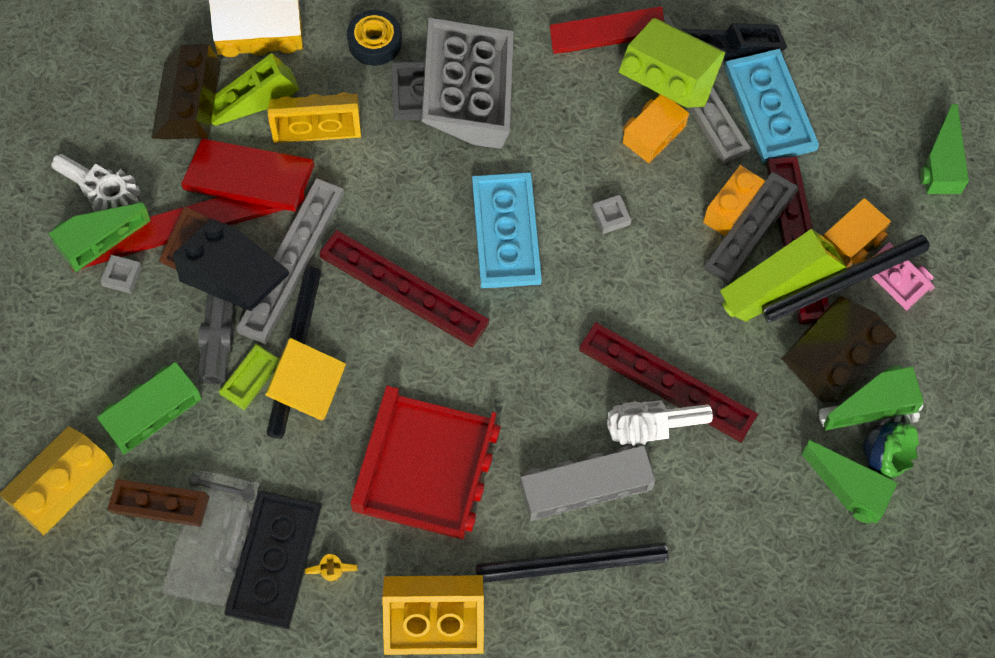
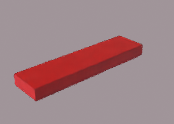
M660 6L551 24L550 33L553 54L632 42L653 18L665 22L663 8Z

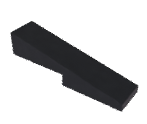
M732 23L727 30L680 29L726 52L723 60L747 57L776 49L783 51L787 48L778 25Z

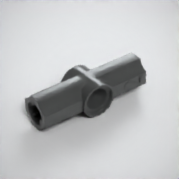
M207 294L204 323H201L199 329V348L201 354L198 380L206 384L220 385L226 382L229 352L233 350V347H230L231 337H234V325L232 322L235 304L211 294Z

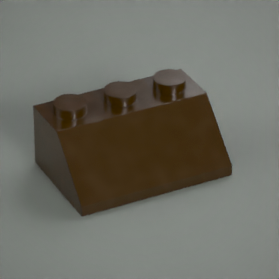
M209 44L181 45L164 62L152 139L209 138L221 64Z
M840 296L781 359L821 402L826 403L840 399L897 335L877 313Z

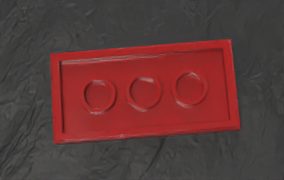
M202 139L181 185L183 190L296 212L313 171L314 161L304 157Z

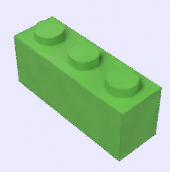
M175 362L170 366L160 368L154 374V377L145 384L133 387L129 391L128 396L118 403H111L106 406L97 419L118 449L125 455L202 399L196 386Z

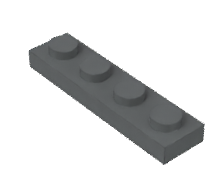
M772 172L704 266L705 270L727 284L734 282L798 192V186Z

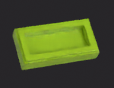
M255 344L218 391L219 394L245 411L273 375L280 359L258 344Z

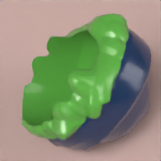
M890 421L870 431L862 444V449L870 469L889 479H894L903 474L905 470L913 468L911 460L918 457L916 447L919 445L917 429L911 424Z

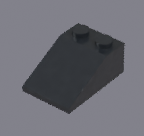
M214 219L206 223L172 254L180 282L249 311H252L289 275L287 268L238 229Z

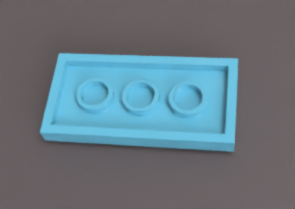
M780 49L726 61L725 71L762 164L767 163L768 159L794 157L818 150V140Z
M531 173L472 176L481 289L541 285L542 277Z

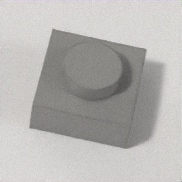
M621 195L592 204V211L602 234L631 224V218Z
M111 255L100 281L102 286L132 294L142 269L141 263Z

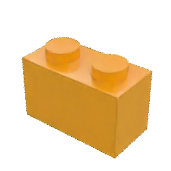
M660 94L655 100L650 99L644 105L642 113L637 118L632 117L623 127L624 136L622 143L646 162L650 163L686 127L689 112L675 101Z
M740 165L707 207L703 223L726 237L765 180Z
M864 198L830 228L823 237L834 245L848 268L852 263L855 265L863 261L868 256L867 250L872 245L878 248L887 239L889 234L886 231L891 221Z

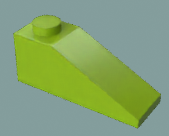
M271 53L215 95L211 123L217 126L268 109L269 99L292 96L300 90L292 70Z

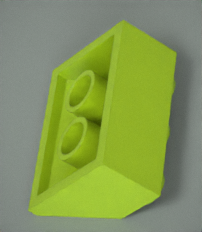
M653 18L628 45L619 73L686 108L705 107L726 52L657 18Z

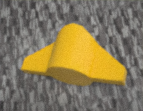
M327 554L321 559L319 565L306 568L305 574L321 573L325 580L335 581L340 578L342 572L358 571V567L353 564L341 563L336 555Z

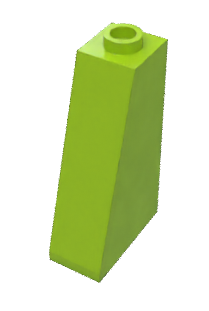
M810 229L720 290L725 299L722 305L732 318L735 316L746 322L760 315L764 305L847 267L834 245L816 231Z

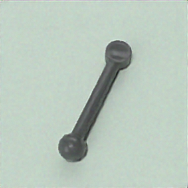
M192 475L189 478V485L192 487L203 486L239 495L245 501H251L255 496L254 490L250 487L242 490L202 480L198 475Z

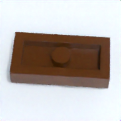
M184 207L158 262L176 270L172 254L211 219Z

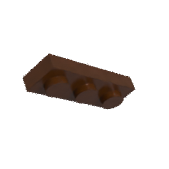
M116 479L107 509L113 514L201 527L210 496L206 492Z

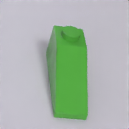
M958 104L951 105L926 163L920 169V183L925 184L926 194H962L969 182Z
M141 202L73 216L69 220L56 225L54 230L48 234L57 251L71 268L78 272L151 220L146 206Z
M898 365L885 369L828 414L824 422L825 431L918 413L924 401L913 366L902 368V366Z
M809 440L802 452V456L845 508L853 512L854 518L863 523L870 524L873 522L877 524L884 515L898 483Z

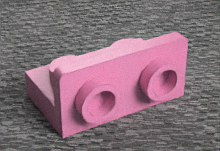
M889 242L877 254L894 246ZM909 260L872 276L906 311L925 293L931 292L935 288L930 282L934 277L922 265L916 268Z

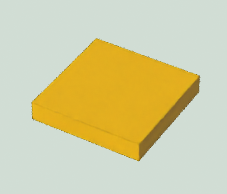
M289 338L265 395L323 421L329 410L346 363Z

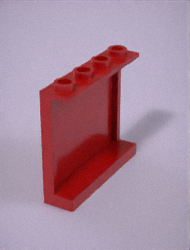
M386 385L350 502L352 511L464 540L466 531L472 532L477 516V513L472 512L474 501L481 502L485 487V483L480 482L482 472L488 473L493 458V454L488 453L490 443H497L501 425L496 424L497 413L492 412L491 418L399 396V388Z

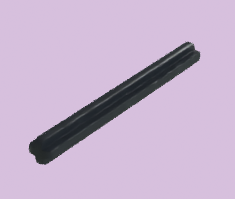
M918 235L762 307V314L767 322H773L927 252L930 244L924 235Z
M312 266L306 267L289 335V338L303 344L306 342L321 277V270ZM274 400L267 435L271 438L282 439L285 434L291 407L277 400Z
M654 543L482 563L476 565V575H483V583L665 562L668 560L669 553L666 543Z

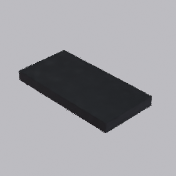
M259 490L225 609V616L290 629L322 503Z

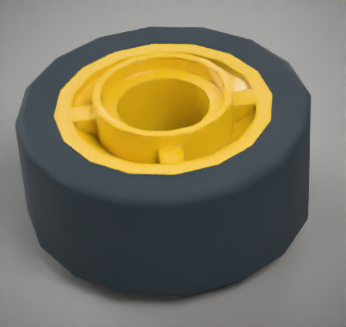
M379 10L364 11L355 16L349 23L347 30L349 51L359 62L371 66L384 65L392 61L400 52L402 45L400 24L389 13ZM372 36H379L378 39H370Z

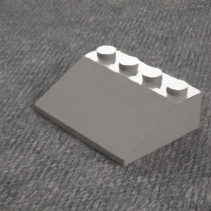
M428 18L421 122L470 144L502 149L510 133L514 31Z

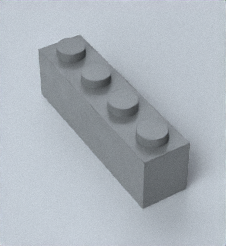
M627 445L619 448L616 451L617 453L609 455L595 453L588 456L585 461L574 463V461L568 460L557 464L556 468L543 471L542 468H536L526 472L525 476H522L520 479V488L530 521L653 490L655 478L645 447L635 448L633 445Z

